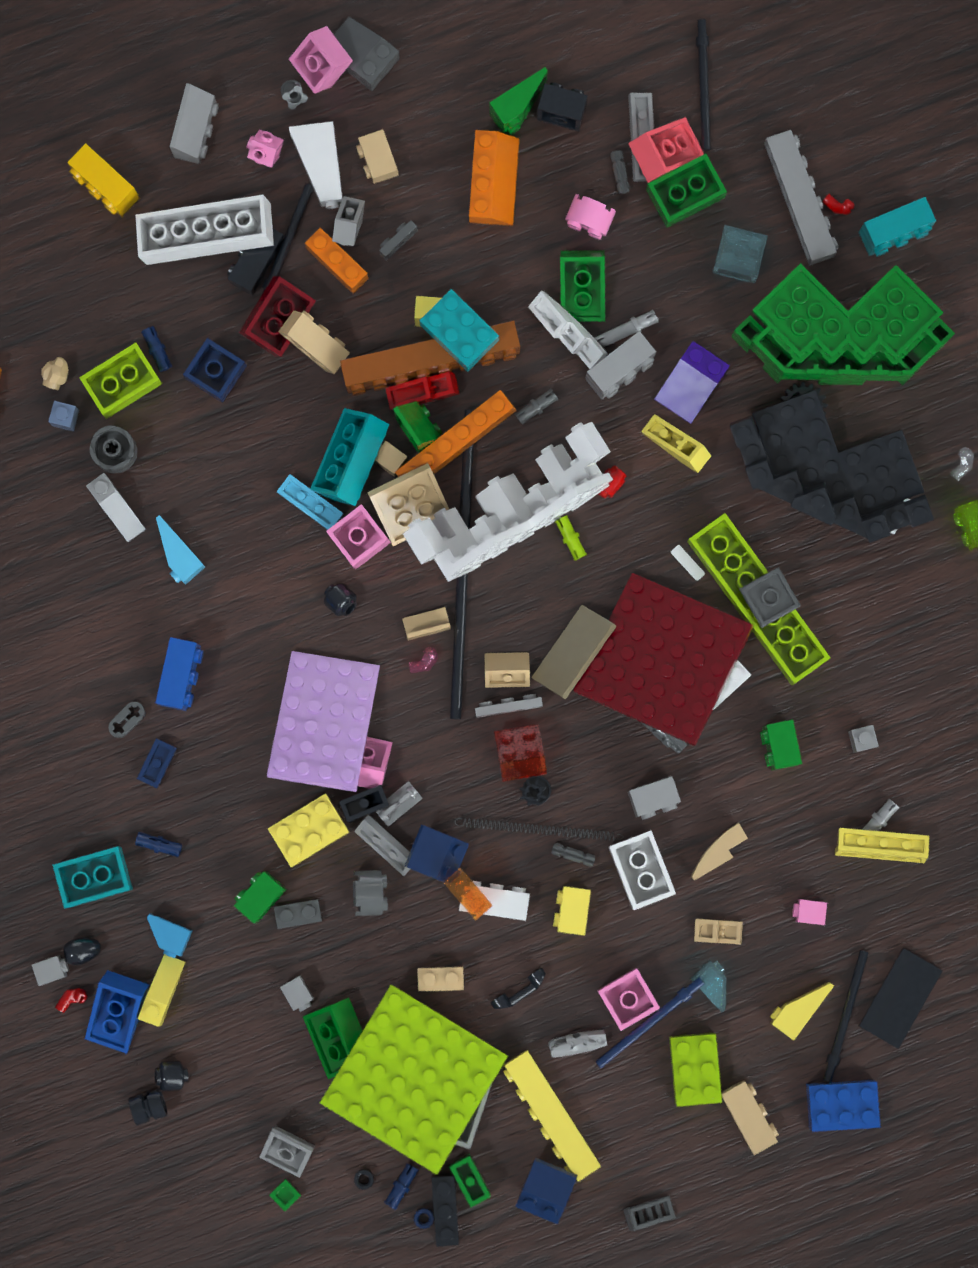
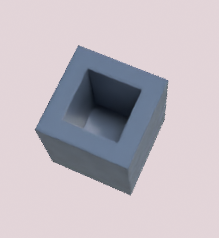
M54 401L48 422L54 427L74 432L79 409L73 405Z

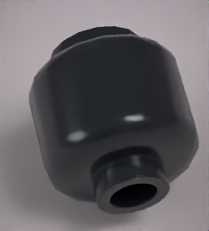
M343 583L332 584L324 592L325 606L337 616H348L357 606L356 594Z
M163 1061L155 1068V1085L159 1086L162 1091L181 1090L184 1082H188V1069L183 1068V1064L180 1061Z

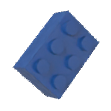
M170 637L156 704L182 711H187V707L192 706L194 694H191L192 685L196 686L199 675L196 672L197 663L201 664L203 658V651L199 644Z
M861 1080L806 1084L809 1129L812 1132L880 1128L877 1081Z

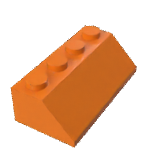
M475 130L469 223L513 226L519 138L498 131Z

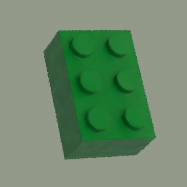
M707 154L647 183L646 188L666 228L724 199L727 193Z

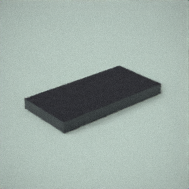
M902 948L861 1020L859 1027L899 1049L940 977L942 970Z

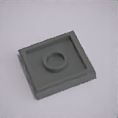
M779 567L739 589L761 628L801 606Z

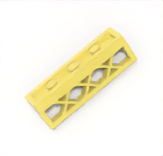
M847 828L838 829V844L835 848L836 856L925 863L928 859L929 836Z

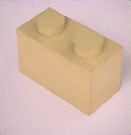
M383 129L358 138L360 145H357L356 148L360 159L365 158L367 165L363 166L367 179L372 178L373 184L398 176V169Z
M463 966L418 968V991L464 990Z

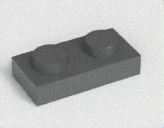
M412 220L407 224L404 222L396 229L397 234L392 239L388 237L382 242L379 252L385 261L418 231L417 225Z
M319 899L274 907L277 929L322 921Z

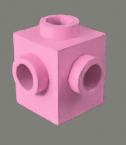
M259 130L248 141L247 148L249 153L247 158L272 168L279 158L284 140L270 132Z

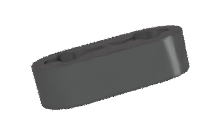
M138 702L127 704L109 723L110 734L116 738H123L128 735L145 717L146 711L144 706ZM139 707L140 710L138 712L140 716H133L129 720L127 717L132 713L130 708ZM126 720L127 723L122 727L124 732L115 733V723L121 724Z

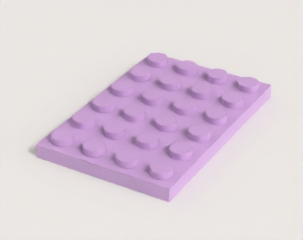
M292 651L267 777L357 792L380 665Z

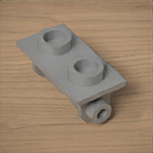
M408 781L387 798L389 806L376 811V813L389 827L423 798Z

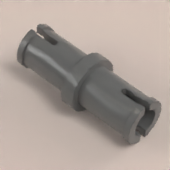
M550 388L537 399H531V403L514 414L523 425L535 415H541L545 408L559 399Z

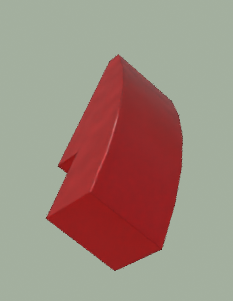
M450 371L385 388L390 410H393L396 406L416 401L418 404H424L460 394L455 373Z

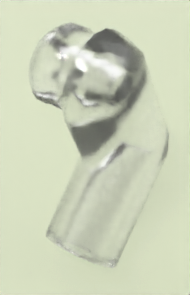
M966 447L961 448L958 452L961 458L960 465L950 472L955 480H959L973 468L974 454L972 450Z

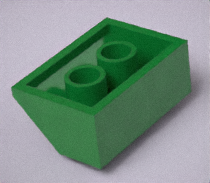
M349 998L303 1016L328 1079L336 1077L363 1032Z

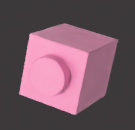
M798 899L797 904L794 903L792 917H796L795 922L825 925L827 903Z

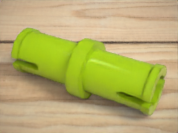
M568 515L556 520L555 523L564 538L562 541L564 544H567L574 561L586 556L587 553L578 538L580 535L578 532H575Z

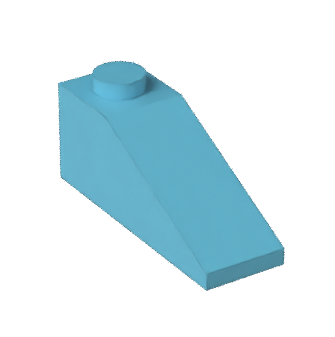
M159 515L156 517L168 566L172 569L170 575L178 583L182 580L186 585L205 566Z

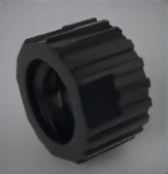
M361 1169L356 1172L354 1182L357 1188L366 1190L373 1185L374 1177L371 1171ZM360 1175H367L369 1182L361 1184L359 1182Z

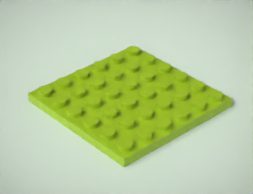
M391 985L320 1101V1104L435 1174H438L508 1055Z

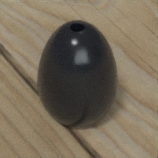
M88 937L75 938L68 941L63 947L66 962L71 965H82L91 961L101 951L99 941Z

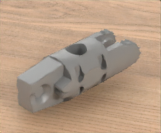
M604 1030L575 1033L551 1039L548 1042L550 1054L555 1058L584 1053L607 1045Z

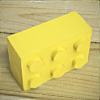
M327 794L322 795L268 828L290 867L296 866L350 833Z

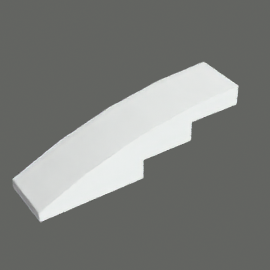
M541 291L528 306L554 338H559L572 354H577L589 369L607 356L608 353L594 337L544 291Z

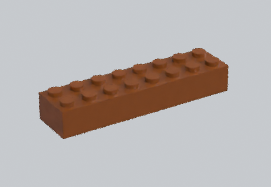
M510 321L490 326L499 335V341L476 364L482 363V366L494 364L495 360L503 358L504 361L516 359V355H520V343L515 322ZM434 339L340 360L348 394L352 393L353 396L366 393L365 390L374 388V391H379L387 388L389 384L396 383L398 385L415 378L419 379L425 376L430 377V375L452 372L454 369L460 368L461 371H466Z

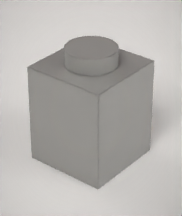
M873 725L848 731L853 753L879 747Z
M61 955L32 964L38 986L68 977L66 972L69 971L66 959H62Z
M301 975L280 987L293 1011L299 1009L301 1012L312 1006L310 1001L314 997Z

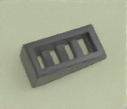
M670 1196L623 1209L630 1231H636L676 1218ZM660 1203H663L666 1213L665 1216L662 1215L659 1205ZM651 1206H654L655 1212L657 1215V1218L655 1219L651 1210ZM644 1208L647 1214L648 1221H645L643 1216L642 1209ZM635 1211H636V1213H637V1217H638V1220H639V1223H638V1224H637V1222H636L635 1215H634V1212H635Z

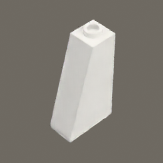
M333 122L289 127L291 138L321 206H326L327 209L338 208L343 196Z

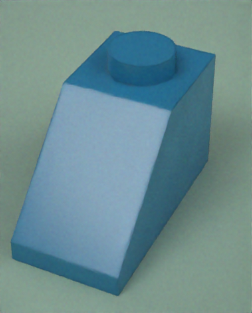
M149 914L147 917L159 948L164 949L163 954L172 958H176L177 955L182 956L192 930L154 914Z

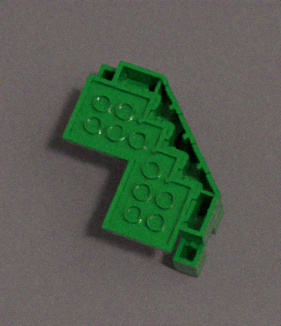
M800 263L752 310L767 327L764 329L750 315L734 330L731 337L746 352L751 349L765 363L762 369L777 384L782 379L818 380L819 385H863L865 381H898L903 386L955 333L939 318L944 312L897 265L848 311Z

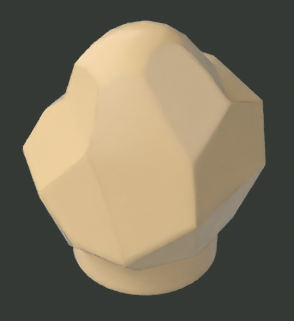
M57 357L54 361L47 362L42 368L41 376L44 379L42 385L59 390L60 385L67 382L68 365L64 358Z

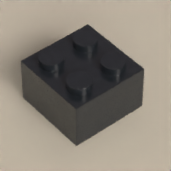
M545 83L538 106L537 120L579 132L586 110L588 95H585L579 89L567 90L557 83H550V85Z

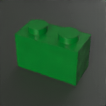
M470 1153L450 1164L449 1167L470 1207L491 1197V1193Z

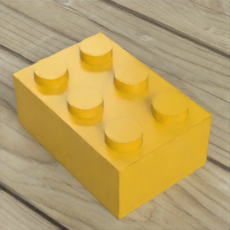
M86 143L67 162L71 168L69 172L73 175L72 177L81 186L85 183V187L89 190L88 192L96 200L101 198L105 208L113 215L118 213L122 217L139 199L135 188Z

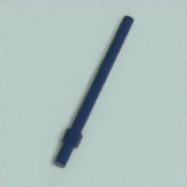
M698 977L689 986L681 988L677 992L678 995L596 1061L597 1065L600 1068L604 1067L683 1001L686 1003L693 997L692 994L701 988L705 982Z

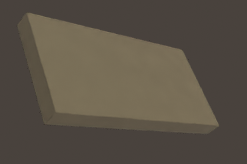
M581 605L531 678L566 700L614 631L616 625Z

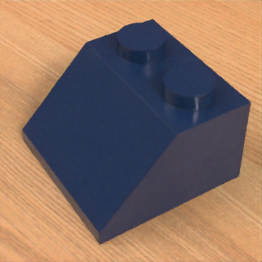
M421 824L404 866L452 886L469 844Z
M535 1158L515 1207L558 1224L578 1175Z

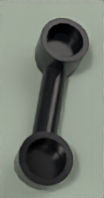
M542 967L527 977L531 982L529 985L510 998L503 993L490 1002L494 1009L513 1007L539 988L546 972Z

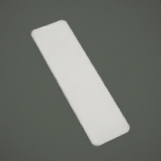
M677 545L671 551V554L696 581L705 575V572L680 545Z

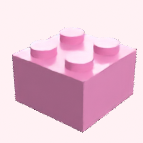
M327 26L310 32L289 58L314 94L332 87L353 61Z
M362 504L326 531L355 569L359 568L391 543Z
M637 968L597 990L620 1031L660 1008Z

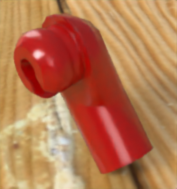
M830 194L822 201L823 204L837 214L848 215L855 207V204L849 199H846L842 204Z
M81 988L66 990L55 1008L65 1013L71 1003H84L87 1000L86 991Z

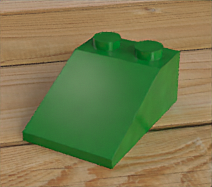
M546 67L489 102V114L502 133H509L511 135L521 128L520 125L524 122L542 92L545 83H547L548 70Z
M605 250L561 251V306L578 322L605 321Z
M416 401L393 408L396 421L418 454L443 434L437 423L432 424L428 419L430 413L424 404L420 406Z

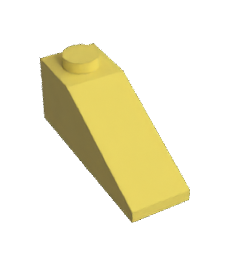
M655 414L641 431L645 436L697 473H699L711 457L703 444Z
M164 954L138 1017L139 1020L158 1027L162 1026L186 963L185 961Z
M826 983L784 1004L781 1008L777 1006L770 1016L772 1018L770 1023L790 1039L795 1040L834 985Z

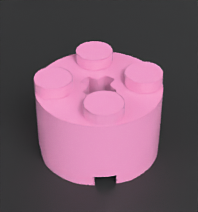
M575 194L565 220L568 221V227L577 231H581L582 228L588 230V235L601 240L602 236L607 235L616 211L611 208L609 212L605 209V204L585 196L580 200V196Z

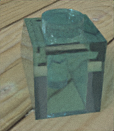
M709 960L690 979L694 982L700 977L705 984L699 989L720 1012L726 1010V976L723 974L726 970L717 961L713 963Z

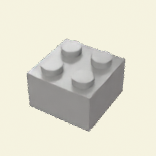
M672 776L627 792L635 816H641L642 820L655 816V811L662 809L663 813L676 809V804L681 802Z

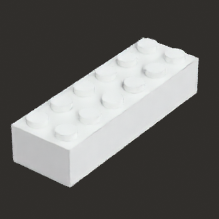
M264 195L136 215L138 257L146 265L274 245L271 203Z

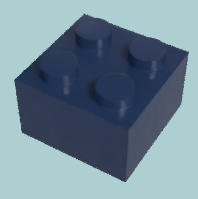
M207 338L183 376L187 381L223 403L247 366L243 360Z

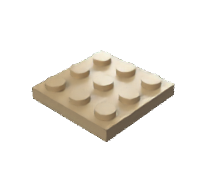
M428 463L367 492L393 546L406 540L403 533L410 529L408 525L419 518L421 521L428 518L433 520L435 518L434 514L443 508L449 510Z

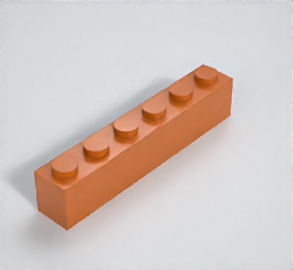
M499 390L395 471V473L400 477L428 463L435 475L516 412V408L506 395Z

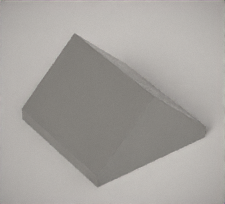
M274 1126L259 1158L300 1178L315 1145Z

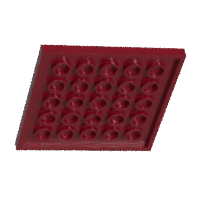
M632 573L609 618V621L615 624L616 628L579 679L573 691L695 746L753 629V625Z

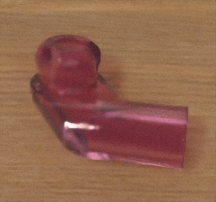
M428 647L424 650L425 654L421 661L410 662V673L429 671L438 658L436 649Z

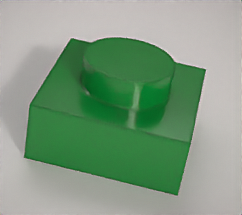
M285 1179L269 1196L286 1211L302 1194Z

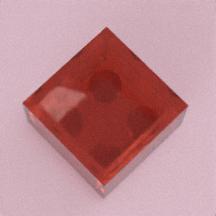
M538 724L494 731L502 781L547 774Z

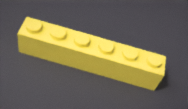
M528 1050L505 1063L506 1070L503 1071L510 1083L515 1081L518 1089L515 1091L522 1102L527 1100L531 1108L528 1111L534 1121L539 1119L543 1125L540 1130L546 1140L551 1138L555 1144L552 1149L558 1159L563 1158L567 1163V1166L564 1167L565 1170L578 1175L577 1181H580L600 1168V1163Z

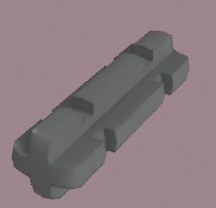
M621 150L611 152V160L614 162L613 170L615 180L618 183V193L624 194L629 192L630 187L629 182H627L628 177Z
M558 843L553 845L551 851L553 855L559 857L561 855L565 859L578 863L583 862L584 865L590 867L593 866L595 856L592 854H584L583 851L568 846L565 848L562 844Z

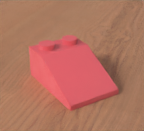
M686 117L648 131L628 143L648 183L704 155Z

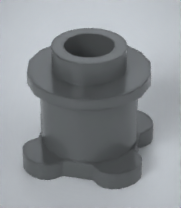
M288 80L282 84L280 92L283 100L288 102L290 109H295L297 105L307 101L308 97L302 92V86L297 80Z

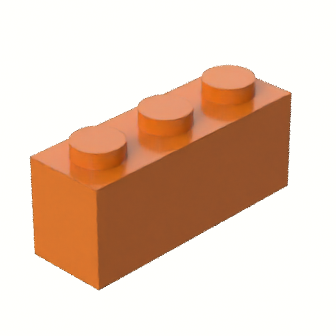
M321 228L305 242L306 249L352 294L369 279L368 273L336 242H332V238Z

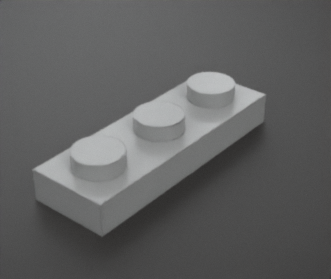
M536 694L523 696V700L514 701V698L502 699L501 704L492 705V701L479 703L478 708H475L476 718L540 708L543 707L541 697L537 698Z
M368 815L354 832L405 876L410 868L404 866L410 852Z

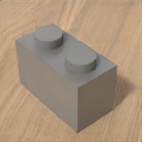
M343 196L335 218L332 242L354 246L362 224L364 200Z

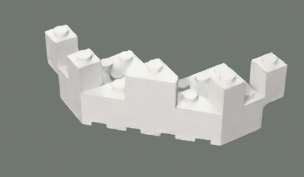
M581 422L572 427V433L565 437L577 456L574 460L570 458L562 444L555 447L551 444L541 450L542 455L535 460L549 482L544 485H540V483L533 485L528 489L529 494H526L514 473L501 479L497 476L488 482L489 486L475 497L486 515L475 520L476 525L471 529H468L455 507L449 510L445 508L439 510L434 514L435 518L433 520L428 518L421 521L419 518L408 525L410 529L404 532L403 535L421 565L435 559L449 582L481 566V563L490 558L497 557L507 551L509 546L517 542L520 543L534 535L536 530L549 526L560 519L563 514L570 510L574 511L610 486L608 483L613 478L609 472L602 474L596 462L609 454L610 450L594 424L590 422L583 425Z

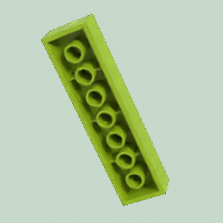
M726 513L689 538L687 542L744 621L753 625L752 632L791 685L797 683L831 658L796 609L767 626L760 627L739 589L769 572Z

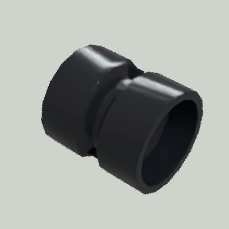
M541 776L528 778L527 780L530 784H535V781L538 780L537 786L540 788L546 787L541 791L542 795L546 796V799H538L540 805H542L550 797L551 785L548 780ZM525 781V783L523 784V788L526 789L527 784ZM529 787L527 797L537 799L539 790Z
M160 1088L147 1091L146 1096L138 1094L128 1098L131 1114L137 1126L149 1122L151 1117L157 1120L168 1116L165 1099Z

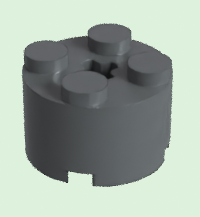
M105 426L94 434L89 448L90 455L102 470L108 473H121L128 470L137 459V446L132 436L126 430L116 426ZM113 445L117 448L115 454L110 452Z
M381 870L353 871V876L357 875V881H353V904L359 910L354 912L355 916L383 915V911L388 910L387 897H383V888H387L386 874H382Z

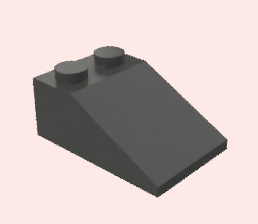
M348 17L334 34L353 60L346 71L371 91L374 90L400 59L399 51L351 17Z

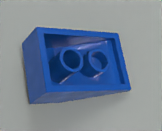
M107 970L98 984L85 1039L127 1054L139 1022L138 1017L147 996L149 984Z

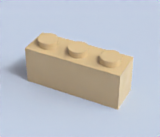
M293 311L278 332L323 370L335 374L341 366L340 360H345L350 353L344 348L345 344L335 337L333 339L329 336L330 331L323 325H316L313 322L314 318L309 313Z
M742 1080L722 1091L721 1096L751 1152L755 1155L778 1142L776 1136L779 1134L773 1123H767L765 1116L768 1114L762 1103L757 1104L754 1098L757 1093L752 1084H746Z

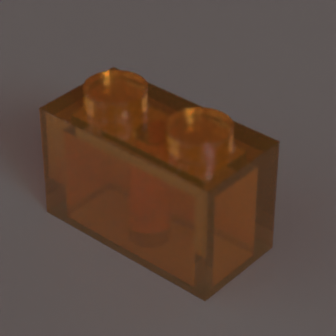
M461 867L444 881L447 888L475 920L493 906Z

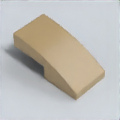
M696 919L694 941L742 944L743 922Z

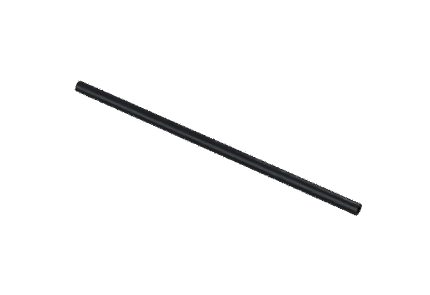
M465 410L464 418L474 410ZM474 444L462 453L460 516L468 529H470ZM468 573L458 577L456 580L450 719L458 720L461 719Z

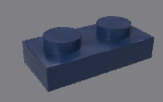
M156 738L137 779L158 789L177 748Z

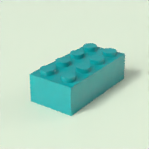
M344 408L310 490L330 500L356 506L364 484L369 477L374 460L378 455L379 448L386 436L389 424L372 414Z

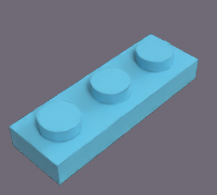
M289 474L277 490L279 495L327 530L335 525L344 515L340 510L310 490V488L291 474Z

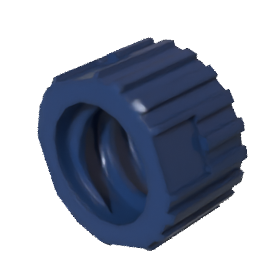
M424 1207L418 1209L416 1214H414L415 1225L420 1229H427L432 1225L434 1215L431 1210ZM426 1213L429 1216L427 1223L419 1221L421 1214Z

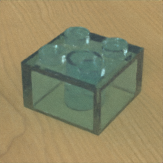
M725 225L712 273L755 283L768 236Z

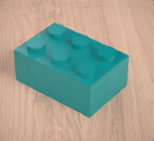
M923 197L864 222L859 234L868 255L876 254V256L887 253L889 251L888 248L896 245V248L908 244V240L911 238L921 239L927 236L928 232L932 230L936 219L926 197Z
M452 289L419 320L420 326L467 372L499 341V335Z
M120 846L53 865L64 909L133 890L122 847Z

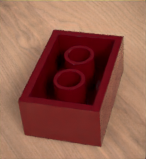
M273 276L239 333L275 357H282L290 341L278 331L293 311L309 313L316 300L280 276Z

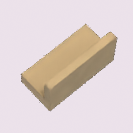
M445 607L402 618L408 641L451 629Z
M486 653L485 688L530 687L529 653Z

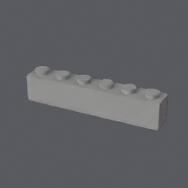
M788 130L766 138L764 145L809 266L833 258L837 253L838 244L835 237H831L828 229H831L830 222L827 216L824 217L822 214L823 204L819 196L816 197L813 190L815 182L813 177L808 176L806 171L808 164L805 156L800 155L798 149L800 148V142L797 135L793 136L792 130Z

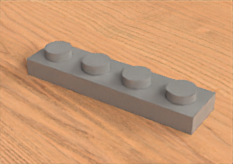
M630 93L628 95L631 141L654 129L652 93ZM632 153L633 181H647Z

